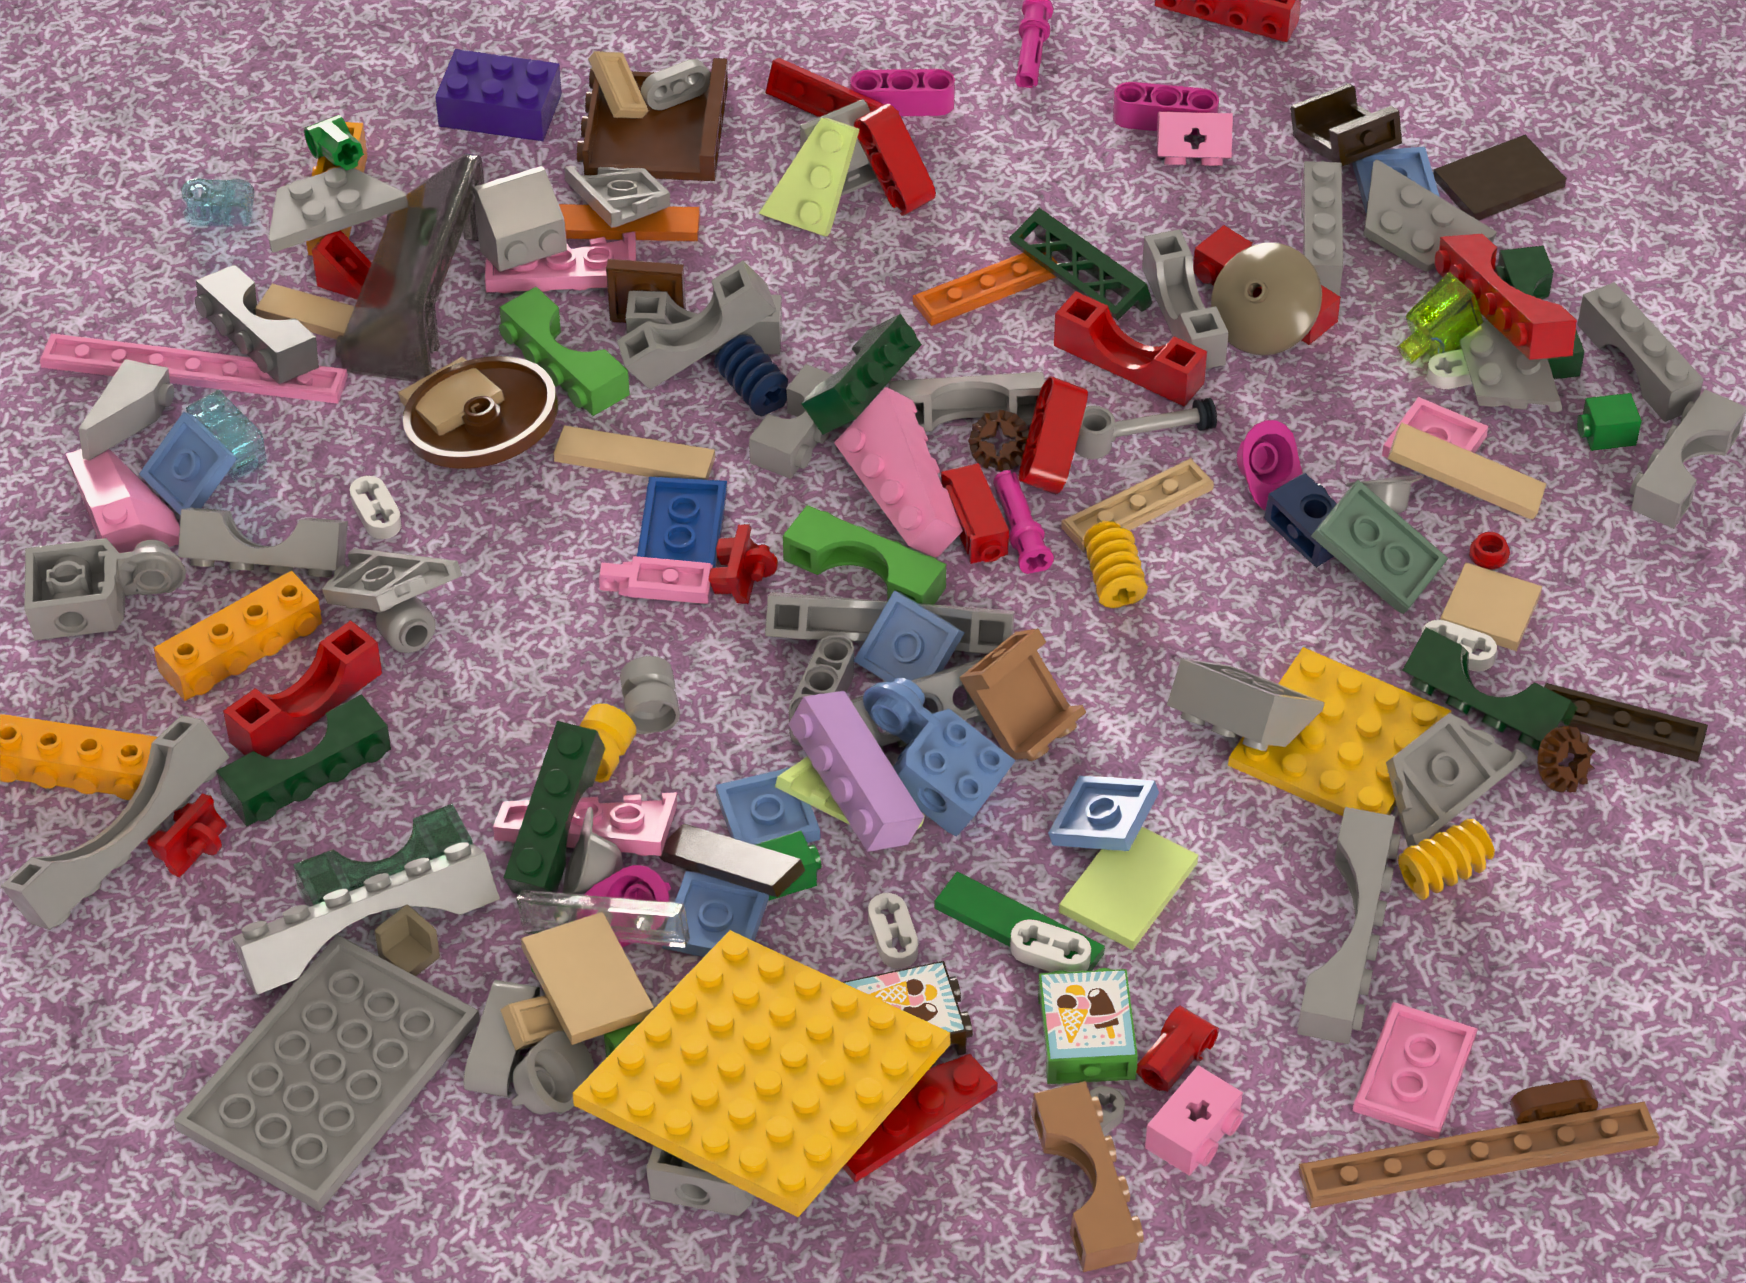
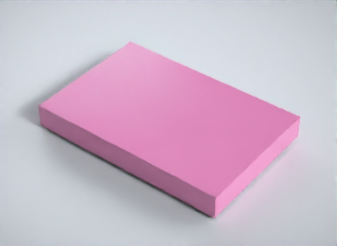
M1393 1002L1355 1099L1353 1111L1439 1139L1478 1029Z

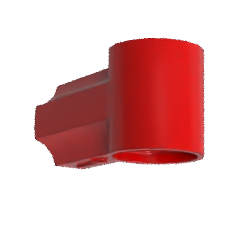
M1177 1006L1165 1021L1160 1038L1138 1062L1136 1073L1142 1078L1144 1083L1157 1091L1168 1092L1194 1059L1200 1062L1203 1059L1200 1056L1206 1048L1211 1050L1218 1037L1219 1028L1183 1006Z

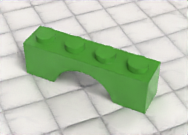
M534 287L499 307L501 319L499 331L503 339L510 345L513 343L522 350L526 360L543 368L551 377L554 386L560 385L568 393L574 406L577 408L583 407L592 416H595L630 395L628 370L605 349L592 352L574 351L560 345L555 340L561 332L559 307L540 289Z
M806 505L783 535L784 561L816 575L837 566L853 565L864 567L876 573L887 586V601L895 590L916 603L934 605L946 589L945 563L809 505Z

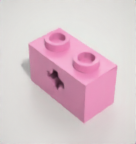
M1159 112L1157 120V158H1165L1164 165H1186V158L1201 159L1202 166H1223V159L1232 158L1233 113ZM1192 129L1197 130L1198 136L1204 137V142L1199 143L1197 149H1191V143L1184 142V136H1189Z
M1198 1065L1148 1123L1145 1149L1190 1176L1199 1164L1205 1167L1211 1162L1218 1150L1219 1144L1217 1142L1224 1134L1233 1135L1240 1126L1244 1117V1113L1241 1112L1243 1092Z

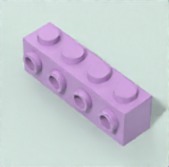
M838 691L804 696L788 725L866 851L908 845L924 819V815L846 692Z

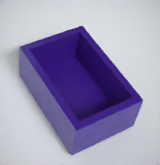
M455 49L435 96L439 127L544 142L562 95L559 63Z

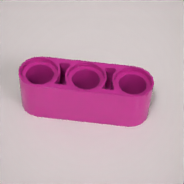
M944 69L861 70L854 73L850 80L851 90L880 103L892 105L899 111L900 116L946 115L954 109L955 78L951 72Z
M1124 82L1119 84L1114 91L1113 120L1123 128L1157 131L1159 112L1218 113L1219 97L1215 92L1204 88ZM1192 129L1190 135H1198L1197 130Z

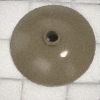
M1261 243L1242 250L1226 263L1214 284L1211 307H1217L1228 330V342L1241 351L1254 355H1273L1290 349L1300 342L1311 330L1321 308L1322 288L1315 267L1298 250L1280 243ZM1262 287L1261 295L1253 298L1254 290Z

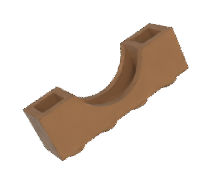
M1086 1081L1034 1093L1031 1116L1043 1153L1058 1155L1071 1160L1085 1172L1092 1185V1196L1085 1205L1073 1213L1070 1236L1083 1272L1136 1260L1139 1243L1144 1242L1143 1229L1138 1216L1131 1217L1127 1206V1202H1130L1129 1187L1124 1175L1117 1176L1113 1164L1117 1161L1116 1149L1110 1135L1104 1136L1100 1125L1103 1122V1112L1098 1097H1091Z

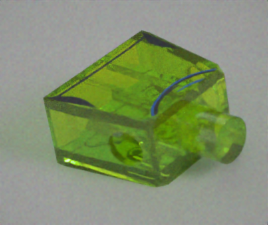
M1447 273L1407 313L1405 318L1411 335L1400 343L1397 349L1410 364L1415 362L1425 352L1433 357L1440 353L1462 349L1460 340L1484 323L1475 295L1453 274Z

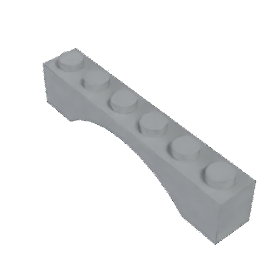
M772 592L768 595L765 636L822 640L829 635H842L850 641H865L888 601ZM918 603L965 632L955 649L958 651L989 654L1013 634L1015 611Z
M181 715L152 742L148 763L139 787L127 807L111 825L93 839L72 850L51 856L31 857L1 885V888L32 925L51 930L53 927L62 924L68 919L71 914L70 910L83 898L95 893L101 886V881L113 869L125 864L130 859L131 852L143 840L149 839L160 830L161 823L172 812L183 808L189 802L190 795L202 783L212 780L217 775V770L229 758V755L202 719Z
M1349 807L1344 809L1334 864L1344 877L1351 893L1355 911V922L1351 933L1341 949L1325 965L1308 975L1297 1030L1299 1035L1349 1044L1352 1029L1361 1031L1366 1005L1358 1004L1359 995L1368 996L1373 970L1365 969L1366 961L1376 960L1380 935L1372 934L1374 926H1383L1387 901L1379 900L1381 892H1390L1394 868L1386 867L1388 859L1396 860L1401 837L1399 834H1393L1396 816Z
M467 842L458 843L445 849V855L430 861L429 858L413 860L404 866V871L391 876L387 873L372 876L364 881L365 886L350 892L348 889L333 891L323 897L324 902L311 907L298 905L284 911L283 917L269 923L257 921L246 925L241 929L242 933L233 936L232 940L248 985L258 995L298 979L310 959L329 939L346 926L368 915L392 908H401L407 904L410 907L437 908L462 915L500 900L485 852L475 844L469 845Z

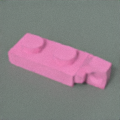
M633 556L632 561L623 562V564L602 562L599 574V588L602 591H615L619 595L628 597L708 604L711 589L708 578L713 565L711 563Z

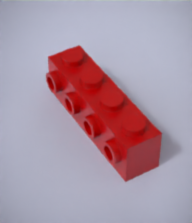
M1155 0V6L1288 42L1299 22L1301 0Z

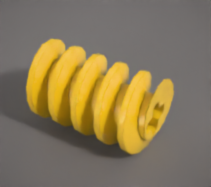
M1102 521L1093 525L1085 533L1083 544L1087 550L1086 555L1090 562L1089 567L1093 574V582L1096 585L1099 603L1108 608H1120L1140 601L1147 594L1148 585L1144 580L1145 574L1141 568V560L1138 557V548L1135 545L1134 535L1131 531L1121 528L1120 524L1114 521Z
M1466 819L1459 826L1453 825L1446 832H1439L1431 839L1422 840L1417 846L1411 845L1407 847L1403 853L1399 854L1398 864L1406 884L1418 899L1425 900L1429 897V888L1434 893H1440L1444 888V883L1451 887L1458 883V876L1464 880L1469 879L1472 876V869L1477 873L1483 872L1486 869L1485 858L1492 860L1495 849L1484 827L1475 819Z

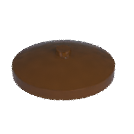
M510 356L475 358L452 365L436 373L420 385L405 406L403 427L411 449L420 458L429 463L454 469L485 467L511 459L541 440L550 430L557 417L558 397L549 374L533 362ZM472 368L478 369L502 390L504 401L500 404L495 403L488 396H477L468 400L464 405L465 415L462 416L464 424L441 436L423 420L415 409L420 399L432 387L452 375ZM479 403L478 406L474 407L476 413H473L471 407Z

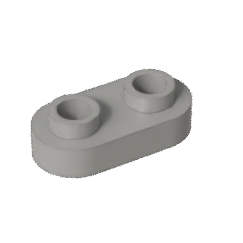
M689 59L651 74L642 84L641 95L652 109L664 110L702 95L709 88L711 72L702 61Z

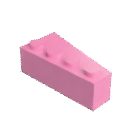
M885 387L834 444L907 545L935 558L940 556L963 530L947 489L942 487L938 476L940 469L936 459L931 457L927 448L926 441H928L924 427L920 426L916 419L915 413H917L914 401Z

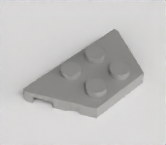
M1376 159L1373 162L1363 233L1365 237L1426 272L1436 268L1435 254L1439 251L1440 237L1482 233L1491 242L1495 240L1497 231Z
M576 166L564 167L565 181L611 228L670 207V192L645 168L618 169L598 167V175H580L576 171Z
M342 167L333 168L327 172L294 181L291 184L277 188L268 237L270 249L274 253L407 208V196L405 192L355 168L345 170Z
M1488 320L1460 340L1479 406L1498 407L1505 405L1513 409L1527 410L1528 404L1549 405L1550 412L1563 411L1547 358L1529 360Z
M354 548L347 554L350 565L348 567L346 565L339 566L334 572V577L328 580L322 591L327 604L346 606L348 609L362 608L370 609L373 612H383L391 609L398 603L462 576L456 560Z
M1448 713L1386 762L1407 846H1417L1422 840L1428 839L1525 761L1527 756L1518 749L1511 752L1496 744L1494 736L1483 730L1473 729L1465 720L1454 714Z

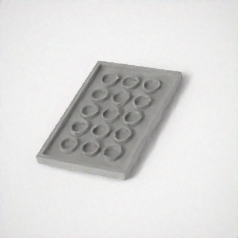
M337 934L174 1119L176 1130L320 1212L480 1021L479 1010Z

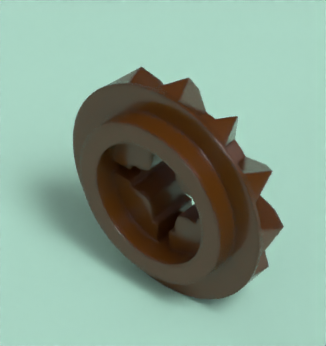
M1001 409L991 413H984L975 424H972V431L968 439L971 454L976 462L985 469L993 467L996 472L1012 470L1021 464L1029 428L1016 413ZM999 425L1005 437L1015 439V441L1003 443L1000 456H998L994 444L984 441L996 437Z
M1556 727L1544 737L1540 744L1537 755L1538 771L1544 784L1555 792H1576L1578 783L1582 785L1588 784L1587 774L1595 769L1590 764V756L1596 752L1588 745L1590 736L1581 733L1578 727ZM1568 753L1574 754L1573 761H1570L1568 766L1558 765V763L1563 762V759L1568 757Z

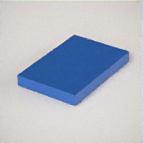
M649 477L637 557L711 563L713 568H717L716 547L718 539H721L728 488L727 481Z

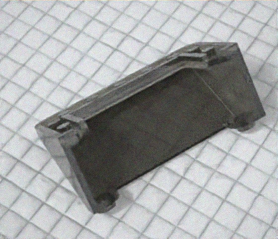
M463 154L406 193L407 208L387 214V226L344 335H339L336 341V357L341 358L342 369H347V373L417 382L436 371V368L431 365L430 354H433L434 351L438 352L440 347L435 304L462 232L464 240L479 241L474 187L485 184L480 155Z

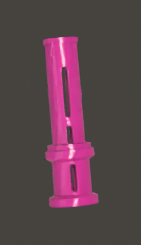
M1025 0L1023 2L1022 13L1024 19L1020 22L1018 30L1022 38V45L1015 77L1018 87L1033 88V85L1036 87L1038 84L1043 42L1049 38L1051 29L1048 20L1052 17L1054 11L1050 0Z
M1010 470L1002 471L995 476L993 484L1011 527L1009 541L1012 547L1018 551L1019 568L1025 574L1045 571L1054 562L1052 551L1045 546L1043 541L1045 532L1042 526L1032 518L1017 474L1015 472L1011 474Z

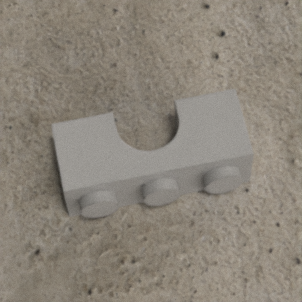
M807 364L803 366L787 387V413L796 416V418L783 419L769 413L766 415L749 438L751 464L789 479L794 476L799 468L805 469L807 467L814 447L817 443L823 444L830 432L822 435L801 403L818 384L834 374Z

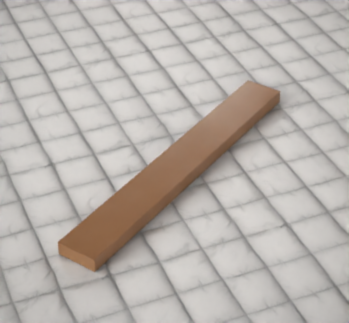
M1643 1101L1299 1164L1298 1171L1310 1208L1656 1146L1660 1137L1646 1103Z

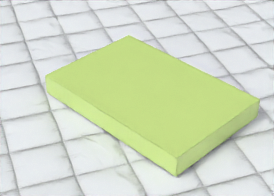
M1141 827L1129 851L1105 849L1099 851L1060 902L1059 913L1133 950L1197 865L1198 854Z

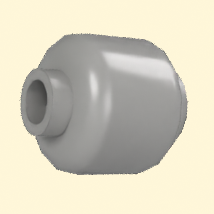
M416 596L394 605L389 610L377 612L376 627L379 633L393 649L401 653H412L422 649L430 642L436 630L435 619L431 611Z

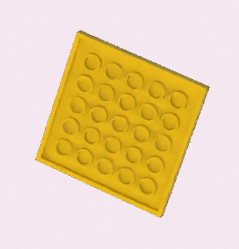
M730 930L572 1093L573 1104L799 1217L950 1046V1032Z

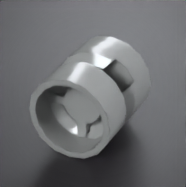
M644 656L628 662L621 670L620 681L625 713L633 720L637 733L663 732L673 728L679 720L680 711L677 695L674 691L676 687L671 664L657 656Z

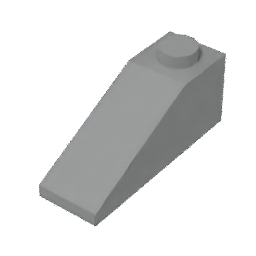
M124 360L79 427L82 459L91 460L158 420L165 407H169L174 398V386L170 384L169 369L167 367Z

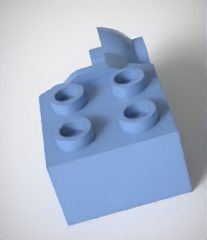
M896 678L893 682H881L873 685L864 692L863 702L866 711L882 730L899 737L907 744L898 756V761L893 766L894 770L920 811L948 833L957 837L974 818L1016 760L952 710L946 709L932 714L924 708V693L914 682L905 678Z

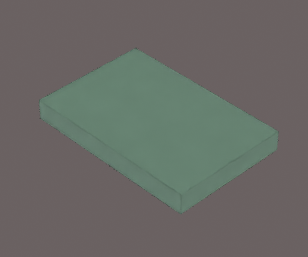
M1359 480L1349 488L1311 535L1312 538L1382 599L1402 614L1412 606L1448 560L1447 556Z

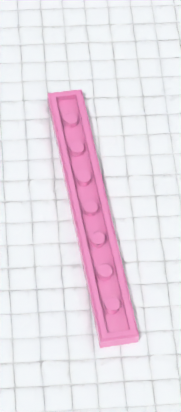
M52 333L40 358L41 368L114 376L126 359L167 367L169 369L170 383L336 404L339 403L348 377L347 369L319 366L315 370L278 384L269 374L263 373L257 363L250 357Z

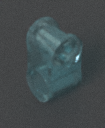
M191 179L183 184L181 188L182 198L187 204L184 210V218L187 223L193 226L233 227V224H242V227H246L252 220L254 188L249 182L241 179ZM198 189L202 190L201 197H199ZM199 207L201 214L200 218L197 216V210Z

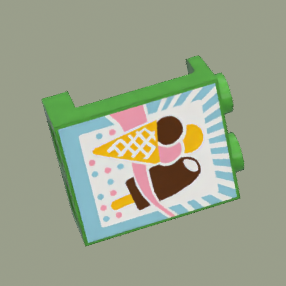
M1100 968L1095 971L1068 972L1058 970L1051 973H1039L1038 1004H1041L1046 1049L1047 1084L1136 1080L1138 1055L1127 969L1112 970Z

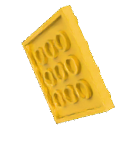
M1303 647L1278 684L1325 702L1323 710L1286 747L1268 745L1267 751H1262L1244 745V737H1242L1229 756L1228 766L1343 816L1345 807L1390 815L1396 806V800L1386 762L1452 711Z

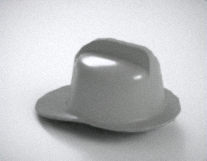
M1405 475L1361 482L1397 514L1406 511L1408 507L1411 484L1423 479L1424 476ZM1355 482L1347 483L1345 486L1351 487Z
M588 807L579 841L572 852L566 868L562 894L563 899L567 901L573 898L575 893L585 894L595 884L622 869V854L616 844L592 832V807Z
M556 1031L547 1035L528 1052L527 1056L518 1063L513 1072V1084L517 1093L516 1097L511 1101L513 1106L524 1104L531 1112L540 1115L551 1112L562 1114L569 1111L574 1106L572 1093L594 1071L593 1059L587 1047L582 1042L571 1045L564 1031Z

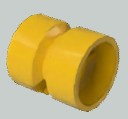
M597 703L590 707L579 726L597 730L605 746L595 778L596 782L603 783L610 779L620 762L619 756L625 754L637 731L633 720L625 712L609 704Z

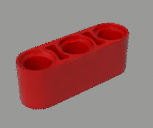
M884 104L856 119L854 127L860 129L857 138L890 205L893 208H899L902 211L900 214L905 216L935 199L936 191L934 184L898 111L892 105Z
M1049 376L1045 380L1038 395L1018 476L1020 482L1055 495L1061 492L1069 475L1088 400V391L1053 376Z

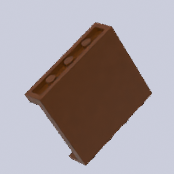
M713 58L709 88L702 95L664 110L652 109L645 101L649 111L643 118H614L592 67L590 68L589 87L593 90L592 92L587 91L585 97V112L589 114L588 116H582L581 137L584 138V141L578 140L577 162L583 163L584 175H598V167L618 169L645 168L655 179L715 181L728 90L727 58ZM631 71L640 92L643 82L655 72Z

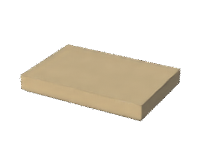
M603 912L521 938V948L571 1045L642 1022L654 1009Z

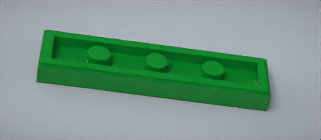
M958 871L934 901V909L1009 947L1012 929L1017 923L1024 920H1037L1084 936L1091 946L1090 965L1087 971L1094 969L1105 952L1104 945ZM1030 938L1028 942H1023V944L1030 946L1037 939ZM1070 951V953L1068 955H1064V957L1067 959H1072V957L1078 953L1075 951Z

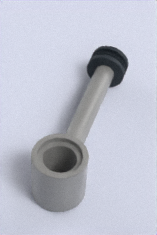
M1205 398L1201 399V401L1199 399L1194 400L1192 409L1115 422L1113 414L1108 409L1100 406H1087L1075 452L1087 459H1099L1111 451L1112 442H1115L1116 437L1196 424L1199 431L1205 430V428L1213 429L1217 426V410L1213 400Z

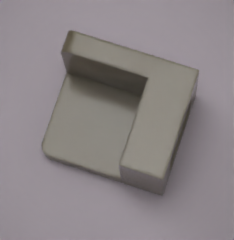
M408 904L375 929L378 956L414 976H417L440 958L436 929Z

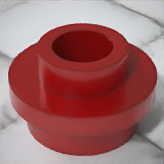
M1484 532L1478 535L1471 543L1469 550L1471 560L1477 566L1486 569L1501 568L1508 562L1510 549L1505 538L1495 532Z

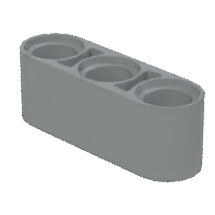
M829 635L818 643L790 702L788 709L789 722L804 696L838 691L847 692L854 677V646L847 637ZM789 727V734L791 740L795 744L801 746L797 738L793 735L791 728Z
M501 980L493 982L465 1066L463 1081L465 1090L510 1098L512 1092L508 1091L510 1082L513 1083V1072L518 1063L522 1061L523 1055H519L521 1050H515L500 1009L511 1003L540 997L539 987Z

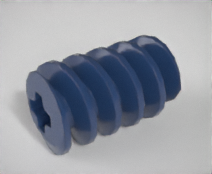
M738 335L719 350L714 360L715 368H717L729 385L733 387L736 393L741 396L755 415L762 417L785 406L788 378L783 372H780L779 367L772 362L768 354L764 353L761 346L756 344L751 335Z

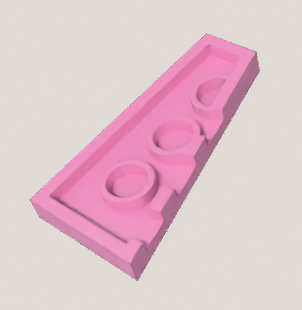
M635 232L623 233V240L606 243L605 237L589 240L590 246L570 249L567 244V251L500 272L486 258V293L499 292L507 294L513 291H529L534 287H537L542 292L561 289L581 291L588 288H607L606 266L608 259L636 261Z
M677 792L662 793V800L641 801V794L623 795L624 802L599 803L598 797H583L579 800L575 809L566 847L575 848L579 841L588 807H592L593 833L616 844L621 852L635 853L640 856H661L675 815ZM530 800L502 803L493 826L494 840L515 844Z

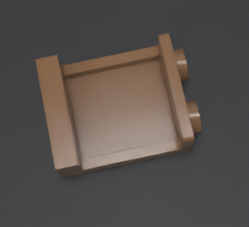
M1038 628L1015 632L959 677L1003 751L1015 760L1027 759L1028 761H1034L1042 757L1050 749L1048 744L1055 738L1064 737L1075 730L1077 727L1076 721L1086 713L1083 705L1071 706L1067 702L1037 652L1046 643Z

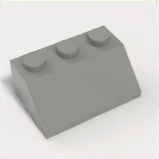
M1181 658L1167 706L1182 711L1180 718L1199 725H1204L1206 721L1213 724L1211 731L1231 738H1235L1236 734L1244 737V745L1267 751L1268 745L1286 747L1323 710L1325 702L1232 665Z

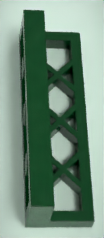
M1038 208L1009 237L1010 243L1074 290L1107 305L1112 317L1117 321L1132 306L1143 312L1153 304L1147 283L1041 208ZM1034 230L1035 235L1045 243L1030 245L1024 239ZM1052 251H1058L1072 262L1055 263L1052 261ZM1079 270L1086 271L1098 281L1083 283L1079 280ZM1111 289L1123 299L1115 306L1106 299V290Z

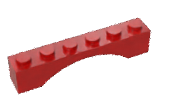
M1482 233L1440 237L1439 251L1435 254L1437 272L1443 278L1448 275L1449 280L1447 278L1445 280L1467 301L1472 297L1473 307L1529 360L1573 356L1577 319L1561 305L1525 294L1503 281L1495 273L1497 247Z

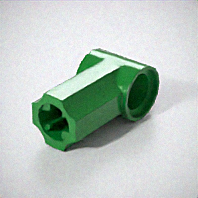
M336 115L304 128L305 140L314 158L318 159L325 156L334 165L341 166L345 170L358 166L359 159L364 155L361 143L350 134L341 115Z

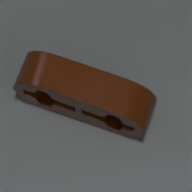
M1578 1079L1523 1089L1512 1097L1510 1106L1517 1124L1594 1111L1598 1108V1100L1591 1083L1587 1080Z

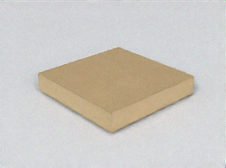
M461 357L399 391L398 395L401 403L406 406L416 389L436 373L467 360ZM472 368L452 375L432 387L420 399L415 409L423 420L441 436L464 424L462 416L465 415L464 405L468 400L477 396H488L495 403L500 404L504 401V397L499 387L478 369ZM479 403L471 406L473 413H476L474 407L478 406Z
M1465 562L1440 620L1484 633L1492 637L1496 645L1517 651L1541 596L1543 586Z

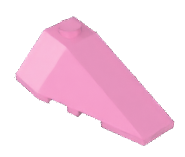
M110 449L91 460L82 459L81 450L66 454L98 539L107 538L119 553L132 552L137 544L146 540L162 541L168 547L179 544L180 527L174 512Z

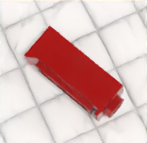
M979 463L942 471L941 484L949 493L963 531L959 537L967 555H969L970 564L981 561L993 562L1002 556L1008 555L1009 529Z

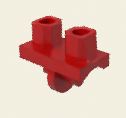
M750 524L738 525L736 535L733 538L718 539L716 547L717 558L721 565H728V567L711 568L708 578L714 594H732L736 603L749 604L754 581L760 582L763 578L775 574L778 566V559L770 552L769 546L765 544L757 545L750 538Z
M202 793L194 803H187L183 808L174 811L173 820L175 823L168 831L158 830L147 841L154 857L164 861L169 872L179 878L202 853L214 856L222 848V842L218 836L227 827V824L216 812L211 795Z

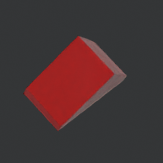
M341 230L322 236L312 249L317 287L367 303L386 279Z

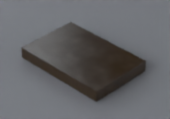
M1526 134L1433 170L1435 182L1462 211L1478 221L1565 187L1567 179Z

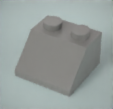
M542 166L474 187L480 252L499 272L567 251L564 216L547 173Z

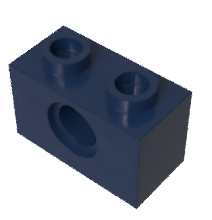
M1304 472L1269 493L1264 519L1291 546L1316 568L1334 557L1311 537L1313 532L1337 504L1321 484L1316 483Z

